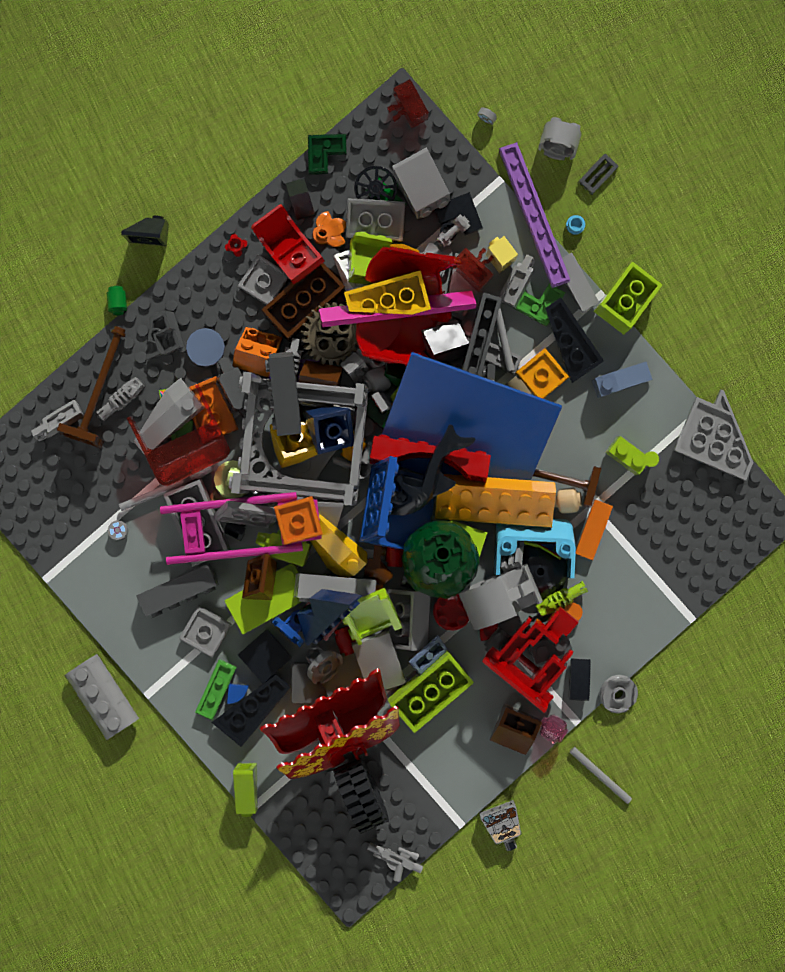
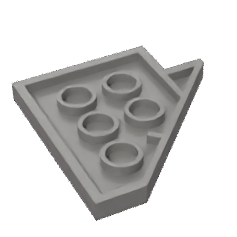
M719 390L714 404L696 397L673 451L745 481L753 465V460L724 390Z

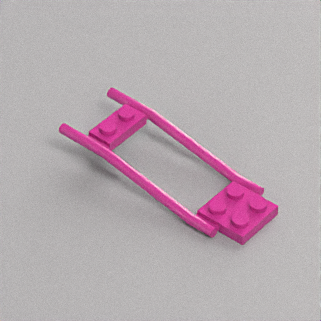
M297 492L160 506L161 514L181 512L186 554L166 557L167 565L303 551L302 541L322 539V536H316L288 545H284L281 536L282 545L205 553L201 510L220 508L227 501L248 504L277 502V505L296 501ZM315 499L314 503L319 518L318 501Z

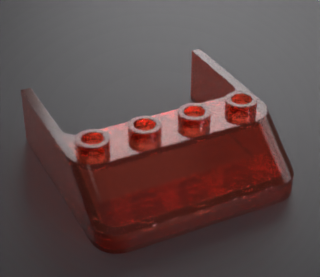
M199 384L195 387L211 418L210 422L158 448L149 449L133 417L127 418L157 481L163 486L172 485L226 459L230 453L228 443Z

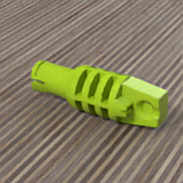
M581 581L569 589L563 588L547 596L542 603L536 605L540 616L553 613L558 607L564 608L574 601L573 599L587 593L588 590L584 587V582Z

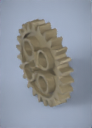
M335 302L331 306L325 303L324 308L338 307ZM318 305V312L311 310L313 316H306L309 322L302 324L306 327V330H302L301 333L306 335V337L302 338L301 341L307 343L303 348L309 350L307 354L313 356V360L316 362L319 360V363L323 365L325 362L329 365H332L333 362L339 365V360L344 361L346 356L349 357L352 351L356 352L357 350L355 348V345H358L356 340L357 323L345 324L343 329H339V325L321 329L319 309L323 307ZM334 331L337 334H348L347 337L339 335H331V337H329L326 334L316 335V332L332 334ZM325 339L324 346L319 348L320 340ZM343 340V346L337 348L338 342Z

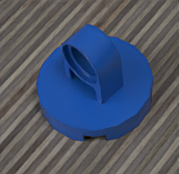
M301 609L295 610L285 622L276 616L271 623L275 627L277 626L281 633L300 648L305 641L299 636L302 629L300 624H297L294 619Z

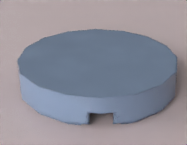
M203 328L196 330L190 335L187 340L186 350L189 358L199 366L209 367L214 366L224 355L225 344L219 333L212 329Z

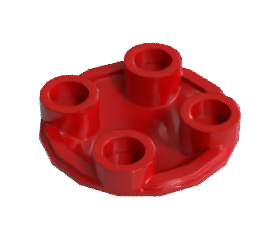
M459 594L446 599L438 598L435 602L433 614L435 621L440 627L445 630L455 631L467 625L469 618Z

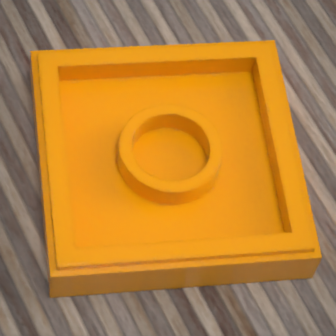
M546 348L515 372L531 393L542 399L569 378L568 374Z

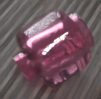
M554 714L548 718L544 716L540 735L553 744L561 743L569 731L567 723Z

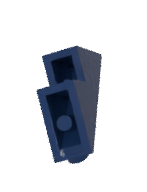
M321 589L310 597L311 604H308L297 613L306 645L309 646L312 642L316 645L324 638L323 636L332 631V628L337 626L351 613L350 611L360 604L358 600L362 595Z

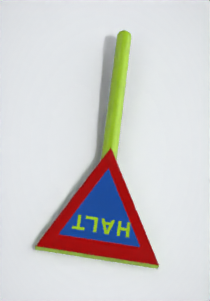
M524 541L526 545L540 547L558 559L561 558L556 553V542L534 543Z

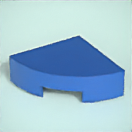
M229 684L227 704L240 701L247 693L249 685Z

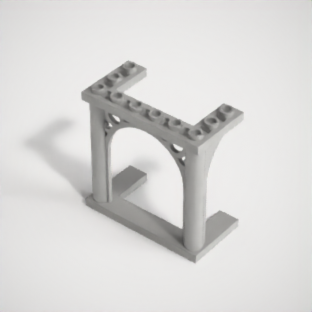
M243 372V376H240L239 388H242L243 393L248 394V399L244 401V410L247 412L246 418H243L242 430H245L244 438L240 440V449H243L242 457H239L238 469L241 470L240 473H233V477L230 476L229 488L231 493L243 494L251 491L281 494L297 492L298 497L313 496V498L344 501V505H357L369 388L365 384L356 383V388L296 382L298 401L357 406L350 483L343 484L296 479L278 472L268 461L263 449L264 427L269 417L275 412L271 411V409L264 410L260 406L261 398H267L269 401L273 399L272 391H268L267 380L270 379H261L260 376L253 373ZM258 411L264 414L262 420H258L257 418L260 417ZM257 432L260 433L259 438L255 437V434ZM258 450L260 452L259 458L253 460V458L256 455L254 451ZM257 462H264V470L258 474L254 473L253 466ZM268 471H272L273 477L267 475V478L263 477Z

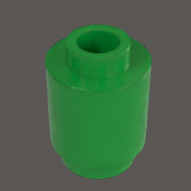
M122 286L109 287L106 293L108 312L115 316L123 315L127 311L126 292Z

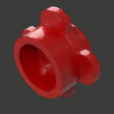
M233 234L230 236L228 244L225 245V249L228 252H233L236 257H240L242 250L247 247L248 243L246 240L239 238L238 235Z

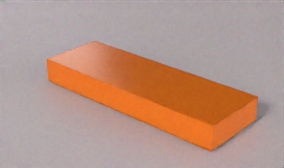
M594 499L575 554L590 560L594 559L613 506Z

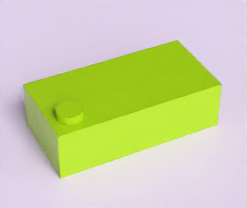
M291 563L276 571L272 600L243 599V590L224 600L242 634L301 603L299 597H294L296 573L301 574L296 564Z
M447 650L421 675L416 674L388 698V702L391 707L398 706L399 716L415 733L474 682Z

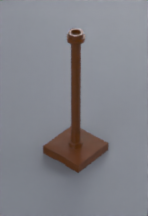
M118 326L112 329L111 333L114 335L81 425L74 428L59 423L57 431L63 436L100 449L102 448L104 441L97 435L89 433L88 426L120 339L126 335L125 329Z
M594 466L590 480L585 481L535 469L533 476L583 489L586 492L583 506L590 508L593 503L601 468Z

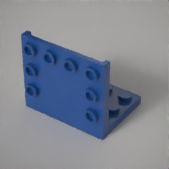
M389 456L371 465L359 541L404 550V544L409 535L413 534L424 524L432 521L435 496L421 510L413 514L391 515L393 506L390 503L391 496L395 491H398V493L402 492L397 486V477L400 474L422 480L424 475L398 470L397 457Z

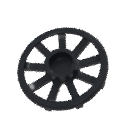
M381 166L365 168L355 180L354 191L356 198L361 199V197L370 194L369 200H373L374 197H377V200H381L380 195H384L389 201H394L397 195V181L394 175L388 169ZM375 169L374 180L370 178L367 171ZM379 170L387 173L381 180H378ZM363 174L368 179L369 184L359 182ZM390 176L394 184L383 185V182ZM358 185L367 187L368 190L359 194ZM394 188L393 196L391 197L385 193L384 189Z

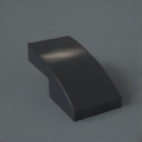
M571 658L569 700L589 701L590 659Z

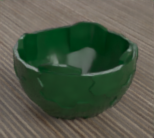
M448 521L426 523L409 535L404 544L402 553L404 576L417 592L444 599L456 596L476 577L479 566L477 547L470 534L455 523ZM445 549L448 552V557L440 559L437 556V551Z

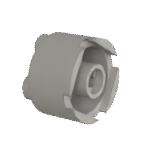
M557 117L551 118V121L544 125L538 146L539 150L541 151L542 148L544 155L553 159L564 160L565 157H570L569 160L574 159L582 135L580 125L563 122Z

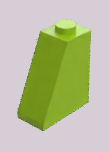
M238 763L233 770L236 814H241L242 817H251L258 810L257 763Z

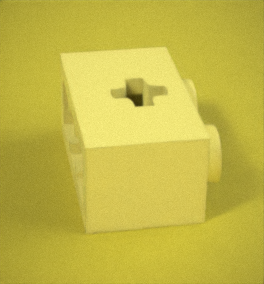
M505 236L500 239L498 237L493 239L489 243L486 253L487 258L499 274L512 265L518 256V253Z

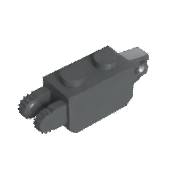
M221 357L216 363V369H218L220 374L216 385L229 410L234 413L239 412L242 418H246L247 411L244 410V401L248 399V394L243 393L242 388H239L240 376H243V371H240L238 367L233 368L228 358Z

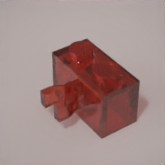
M411 79L393 88V96L398 104L387 107L389 113L394 110L398 111V114L392 117L393 122L398 121L404 115L412 129L428 120L429 112Z
M484 247L479 252L477 258L465 248L457 256L461 258L463 264L454 265L452 268L475 290L480 292L494 276L485 266L491 263L494 257L491 255L489 259H484L480 262L482 255L486 252Z

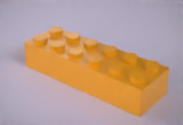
M444 474V476L454 480L456 484L448 491L437 495L435 519L552 528L556 497L555 482L487 477L486 483L466 480L463 475Z

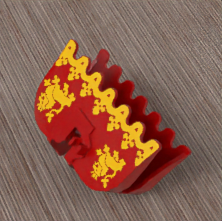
M380 669L373 670L365 679H355L347 688H337L329 697H319L311 706H301L295 714L284 715L275 724L261 726V732L272 741L277 751L281 754L299 751L318 740L321 743L315 746L312 752L301 753L295 757L294 761L277 765V770L285 774L289 779H296L313 775L329 768L333 769L345 761L344 754L352 751L358 761L360 760L358 756L363 754V751L365 756H368L366 749L379 744L394 734L400 726L398 706L390 708L384 716H378V712L387 700Z

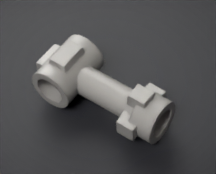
M460 214L452 221L454 226L445 234L441 232L438 235L437 242L443 248L449 246L452 243L450 239L459 231L463 233L470 227L465 216L462 217Z

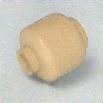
M574 487L559 489L555 497L554 507L558 508L562 514L579 511V508L583 505L581 492H578Z

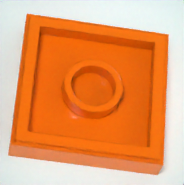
M313 496L274 506L284 545L323 535Z

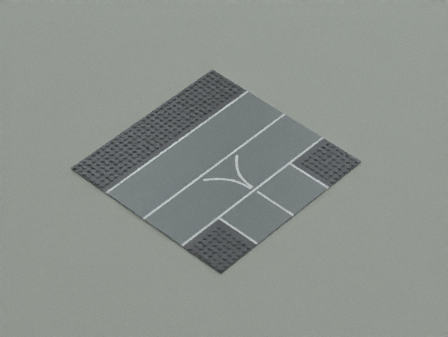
M403 68L394 73L326 133L346 134L347 155H328V174H309L308 150H306L130 304L123 315L114 318L0 418V531L234 798V768L238 763H257L258 810L251 818L347 927L352 926L400 883L393 880L395 871L388 867L387 862L373 856L374 852L367 850L370 842L382 848H389L399 855L401 853L398 851L399 847L418 853L417 861L411 857L409 859L419 865L423 863L601 704L599 692L605 680L615 675L632 677L785 540V495L754 461L749 475L744 481L673 451L696 396L634 326L623 335L593 312L598 304L581 313L567 285L557 286L558 289L566 292L562 298L604 362L574 383H571L570 378H568L544 398L545 400L562 405V409L536 469L585 481L590 480L594 466L601 468L594 499L609 504L613 508L594 559L590 560L575 554V578L567 577L566 583L563 588L569 589L583 581L584 587L587 588L588 592L573 599V603L580 605L583 614L581 619L578 620L579 623L568 634V639L574 652L566 662L567 668L547 690L554 696L548 704L547 711L543 713L482 662L487 653L485 651L486 646L484 645L487 640L480 641L479 629L473 630L470 620L460 630L450 631L440 627L435 621L433 614L434 604L438 597L430 596L428 643L438 635L448 648L450 654L472 678L474 683L415 733L399 716L400 726L394 734L379 744L366 749L368 756H365L364 751L363 754L358 756L364 759L375 780L386 807L389 821L361 834L353 823L339 792L333 772L335 768H329L322 772L296 779H289L285 774L277 770V765L284 762H292L297 755L310 753L314 750L315 746L321 743L318 740L299 751L281 754L277 751L272 741L261 732L260 727L266 724H275L284 715L295 714L301 706H311L314 704L292 703V664L308 663L306 651L312 646H318L324 652L333 649L340 654L334 637L336 635L335 631L327 641L322 639L316 645L312 642L309 646L304 642L300 648L281 633L277 626L275 627L271 623L274 618L242 634L224 600L244 589L247 562L258 556L208 560L192 566L191 562L167 565L166 557L186 554L171 513H160V506H168L164 495L162 494L124 511H121L119 504L188 476L185 467L188 466L189 462L203 454L206 457L210 455L215 463L213 466L214 471L200 478L203 479L210 497L212 491L216 489L214 476L218 467L224 462L238 461L239 457H242L243 449H240V440L244 438L245 430H242L243 418L239 412H232L239 430L205 444H202L194 424L190 459L170 457L172 438H168L147 457L137 447L134 440L160 400L159 390L169 388L179 378H182L187 386L191 387L215 376H220L218 369H216V364L203 367L197 365L189 358L186 350L187 340L196 330L207 328L219 333L225 344V352L222 358H228L231 364H233L235 348L246 327L282 337L278 353H284L285 347L290 348L292 340L288 342L263 315L262 309L266 305L237 287L258 254L278 266L265 250L251 229V226L280 204L286 209L303 235L321 254L328 244H317L312 238V232L316 227V219L321 213L328 211L332 219L340 218L345 221L347 220V199H357L354 185L359 173L370 166H381L388 169L394 175L393 165L427 147L450 193V199L470 192L483 229L466 236L459 231L456 238L451 241L452 243L443 248L436 240L439 237L438 235L443 224L440 225L435 210L430 215L417 219L397 186V195L406 203L403 241H392V244H405L424 254L426 246L432 242L438 247L440 252L451 249L453 256H455V253H458L489 270L475 297L476 309H469L463 321H459L462 329L470 333L481 295L487 293L498 297L514 266H517L518 263L522 264L526 255L534 257L535 263L533 266V276L525 292L540 300L550 283L516 194ZM375 169L367 171L370 178L374 180ZM379 170L378 178L382 179L387 173ZM363 174L359 182L369 184L368 179ZM390 176L384 181L386 185L394 184ZM304 178L315 215L297 220L286 183ZM358 185L359 194L367 190V187ZM368 194L365 195V196H363V197H361V199H368V200H369V198H370V196H369ZM447 227V230L444 229L443 232L446 233L451 228ZM346 229L341 234L345 244L340 247H334L340 253L350 250L351 238H346ZM319 232L320 236H325L323 232ZM233 234L238 235L239 238L246 240L248 243L247 247L242 250L240 257H236L233 252H228L225 249V245L228 244L230 236ZM505 236L518 253V256L512 265L499 274L487 258L486 253L489 243L496 237L500 239ZM555 239L561 257L568 255L569 253ZM453 266L445 269V273L441 278L442 294L449 293ZM581 268L600 303L605 296L604 292ZM333 273L342 282V279ZM288 279L281 292L292 283L290 279ZM343 293L340 297L346 299ZM501 302L500 307L510 351L522 357L516 371L546 348L567 373L550 324L548 323L546 327ZM165 310L174 312L184 348L156 359L147 360L146 354H149L150 342H148L150 317ZM451 317L448 322L456 320V318ZM437 321V325L444 324V322ZM495 322L490 342L501 347ZM115 326L125 329L126 335L120 339L88 426L89 433L97 435L104 441L102 448L100 449L67 438L60 432L40 442L35 439L31 431L40 426L42 419L70 401L76 400L83 414H85L114 335L111 331ZM301 332L294 337L300 339L298 348L305 344L301 339L306 337V335ZM337 333L333 334V335H339V336H344V337H347V336H348V334H337ZM325 340L319 343V348L324 346ZM343 340L338 342L337 348L343 346ZM307 351L301 355V359H313V356H309ZM464 357L454 359L453 366L455 367L457 364L462 365ZM339 360V365H336L333 362L332 365L341 367L340 364L343 361ZM376 360V363H377V364H381L382 361H377V360ZM647 362L653 380L597 398L592 384L594 378ZM365 363L369 370L374 369L370 364ZM495 366V382L505 385L517 376ZM343 369L340 387L356 388L354 382ZM255 374L257 376H260L261 379H269L268 377ZM135 377L138 378L145 386L141 392L122 410H116L105 421L102 420L96 411L102 408L109 401V397L117 392L121 386ZM391 384L389 390L383 392L390 404L392 403L390 397L398 388L394 384ZM261 398L260 406L264 410H270V401L267 398ZM301 405L303 408V421H306V411L317 408ZM258 411L260 417L257 418L258 420H262L264 414ZM274 412L264 427L262 442L268 461L277 469L280 463L274 452L269 427L272 424V418H275ZM83 417L69 426L77 428L81 425ZM374 423V432L370 436L364 437L366 439L364 443H373L374 436L382 435L383 429ZM257 432L255 434V437L259 438L260 433ZM621 436L644 454L650 451L657 453L659 462L653 467L646 466L640 475H634L605 452L615 438ZM339 449L335 452L316 481L350 483V470L333 463L335 456L348 460L341 456L343 450ZM258 450L254 451L256 455L253 460L259 458L260 452ZM262 461L257 462L253 466V472L261 473L265 468V463ZM361 465L360 475L362 476L367 471L365 465ZM399 466V469H398V470H402V471H406V472H411V473H415V474H420V473L414 472V471H412V470H409V469H406V468H403V467H400V466ZM268 471V473L263 477L267 478V475L271 477L273 474L272 471ZM532 476L531 481L554 482ZM368 479L362 481L359 485L357 505H344L337 528L367 552V558H373L374 544L359 541L369 484ZM555 482L556 496L559 489L572 488L573 486ZM574 487L578 492H581L582 503H584L586 492L581 488ZM249 491L245 496L239 498L253 497L254 495ZM436 495V496H435V501H434V507H433V514H432V521H431V522H433V521H448V522H449L450 520H446V519H435L436 499H437V495ZM582 505L578 512L566 514L560 513L559 509L554 507L553 519H566L572 523L575 547H577L591 507ZM453 520L487 532L479 557L476 577L467 587L494 576L496 523ZM113 521L125 522L128 526L127 536L121 540L112 539L108 534L110 523ZM219 521L224 532L227 522ZM278 521L269 528L246 525L245 535L241 541L225 534L231 550L260 548L262 546L255 543L258 532L272 534V532H277L280 529ZM313 545L311 546L306 565H296L301 574L326 576L324 572L328 569ZM385 550V556L381 555V561L392 572L393 577L383 585V588L414 590L400 586L404 573L403 566H387ZM502 556L500 561V573L504 572L501 568ZM273 558L277 562L276 571L291 564L290 562ZM210 563L219 585L215 586V591L206 595L203 591L197 594L198 598L187 602L185 599L179 602L181 606L169 610V607L162 610L163 614L152 618L149 615L145 617L136 595ZM365 566L355 576L349 577L375 580L374 578H364ZM539 568L537 570L538 575H542L544 573V570L542 568ZM332 572V574L330 575V576H333V577H338V576H337L336 574H334L333 572ZM301 602L277 617L285 622L295 610H302L307 602ZM537 603L521 609L516 613L517 616L498 623L497 630L501 628L512 637L529 616L533 618L532 621H535L553 613L540 616L536 609ZM198 605L232 623L213 658L179 640ZM296 615L294 620L297 624H300ZM342 621L340 625L336 628V630L346 627L348 625H344ZM268 629L292 657L270 678L277 674L291 688L243 746L240 747L211 723L238 703L227 704L228 688L213 720L196 714L195 711L219 659L237 667L230 684L249 685L248 691L243 698L262 685V682L240 659L238 654ZM385 629L373 633L369 636H366L365 638L385 632ZM301 631L299 636L305 641L303 633ZM527 647L522 654L535 664L529 647ZM395 648L407 683L417 674L412 669L409 661L421 650L411 651ZM317 652L313 653L310 658L315 659L320 654ZM344 653L340 654L343 658L342 666L339 664L336 668L338 673L331 680L323 683L327 695L331 696L337 688L349 687L355 679H364L355 653L345 656ZM565 654L558 656V658L562 659ZM571 658L590 659L589 701L569 700ZM516 660L513 663L528 677H532L533 672L521 662ZM546 661L535 665L537 667H542L546 663ZM404 684L385 690L387 700L378 712V716H384L392 708L388 698ZM504 704L537 717L542 721L537 737L526 755L490 741ZM560 726L564 727V731L559 738L554 736L560 730ZM352 751L343 755L345 761L337 767L356 759ZM404 867L401 881L405 879L413 870H409Z

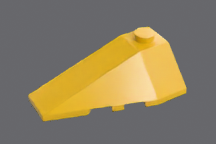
M319 514L323 535H321L322 539L310 540L311 544L326 567L338 577L349 578L355 576L367 564V552Z

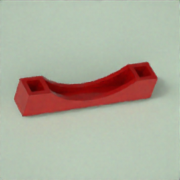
M387 435L374 436L370 464H375L389 456L397 457V462L412 458H431L436 446L429 445V443L424 441H418L417 443L409 442L406 438H398L397 440L391 439ZM463 448L447 455L444 463L460 472L466 480L486 483L491 455H487L484 451L469 452Z

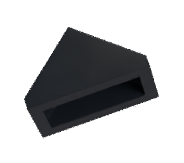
M304 178L286 183L296 219L301 220L314 216L315 212Z

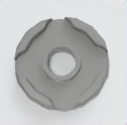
M611 676L601 686L599 692L600 701L610 712H626L631 705L636 703L638 697L637 686L627 676ZM623 690L622 696L615 698V693Z

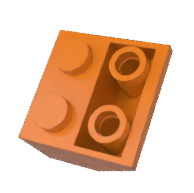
M246 327L235 348L232 366L269 378L270 372H266L265 360H268L269 354L279 352L282 337Z

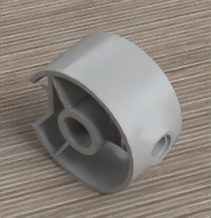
M528 564L507 572H501L500 575L491 576L458 593L473 630L500 623L517 616L516 613L521 609L543 602Z

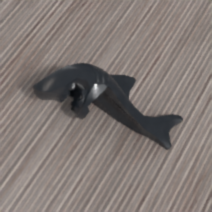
M448 425L444 436L437 444L429 460L423 480L407 477L404 474H400L397 477V486L402 492L398 493V491H395L391 496L390 503L393 505L391 515L413 514L421 510L434 496L446 492L455 486L456 482L444 476L441 472L445 457L453 451L469 447L476 439L474 437H460L456 434L453 425Z

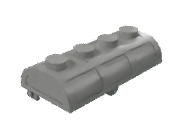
M98 654L64 675L106 740L139 719Z

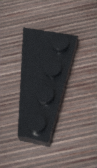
M561 297L544 308L570 381L574 383L604 362V360Z
M276 674L211 723L242 747L291 686Z

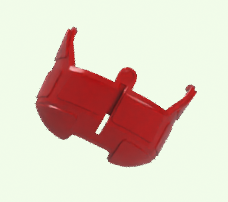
M391 246L390 248L382 247L369 262L365 280L371 283H378L421 271L427 296L442 294V282L439 272L454 265H462L463 261L455 256L434 253L421 254L409 249ZM452 312L357 323L356 340L363 356L386 363L405 364L404 366L406 367L412 352L429 358L424 353L425 348L421 330L436 326L437 321L448 322L452 317Z

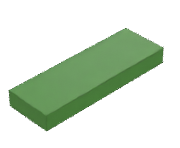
M221 659L218 660L195 711L196 714L210 720L214 719L235 673L236 666Z

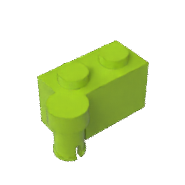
M621 436L616 437L605 452L634 475H640L646 466L653 467L659 462L657 453L650 451L644 454Z

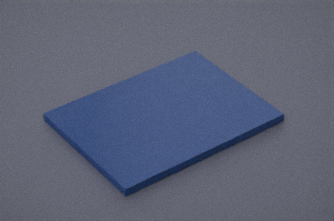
M412 352L382 435H387L391 439L397 440L398 438H406L409 442L415 443L424 441L429 443V445L436 446L444 436L448 425H453L456 434L460 437H474L476 439L473 444L465 448L467 451H484L487 455H491L488 477L531 480L562 409V405ZM412 458L397 462L400 467L424 475L430 458ZM443 462L441 467L443 474L462 475L452 466Z

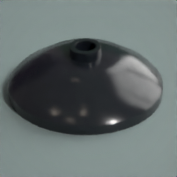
M524 546L522 565L528 564L541 598L544 600L547 596L561 590L567 580L566 560L562 557L558 559L540 547ZM539 568L544 570L542 575L537 574Z

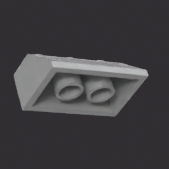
M386 589L402 625V628L396 631L393 626L385 628V631H389L394 648L411 651L422 650L428 644L430 596L416 590Z

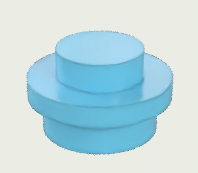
M573 215L567 220L566 228L571 234H580L585 228V221L581 216Z

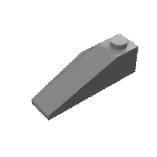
M179 378L165 390L134 440V443L146 457L206 408L182 378Z

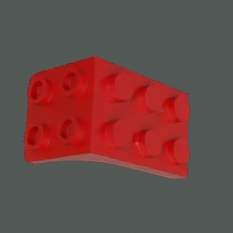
M283 205L276 206L252 224L251 229L265 250L293 284H296L325 262L320 253L296 226Z

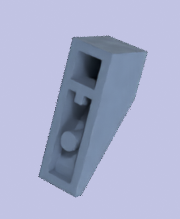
M643 362L594 378L592 384L597 398H601L653 379L647 362Z

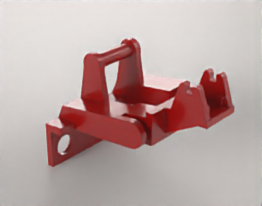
M558 607L546 624L536 619L529 629L525 631L524 629L533 619L529 616L500 651L492 646L482 660L485 665L543 713L547 711L549 702L554 698L547 690L567 668L566 662L574 651L568 650L562 659L552 654L542 667H537L522 653L530 644L534 647L543 635L557 644L563 634L567 637L579 621L562 607ZM516 660L521 662L533 672L532 677H528L513 663Z

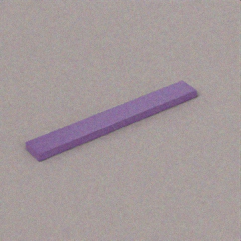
M518 143L499 148L500 156L551 288L569 283L570 277Z

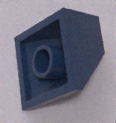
M321 407L306 411L308 431L317 454L354 445L350 408Z

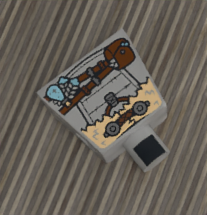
M513 800L479 813L495 844L503 842L506 851L517 848L514 838L521 835V830Z

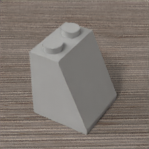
M427 147L392 166L397 186L417 219L430 215L433 210L443 208L451 201L450 193Z

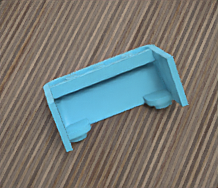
M553 519L552 528L496 523L495 575H500L501 556L512 555L516 551L517 541L556 542V553L562 558H567V577L575 578L576 547L573 525L570 521L566 519Z

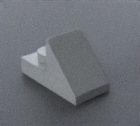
M356 353L351 354L340 364L355 385L356 383H362L365 373L369 371L365 362Z

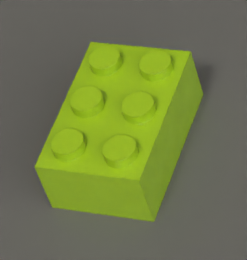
M631 262L623 270L593 312L624 335L636 323L662 287V284L634 262Z

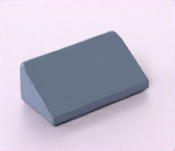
M437 635L409 663L412 669L421 675L448 648Z

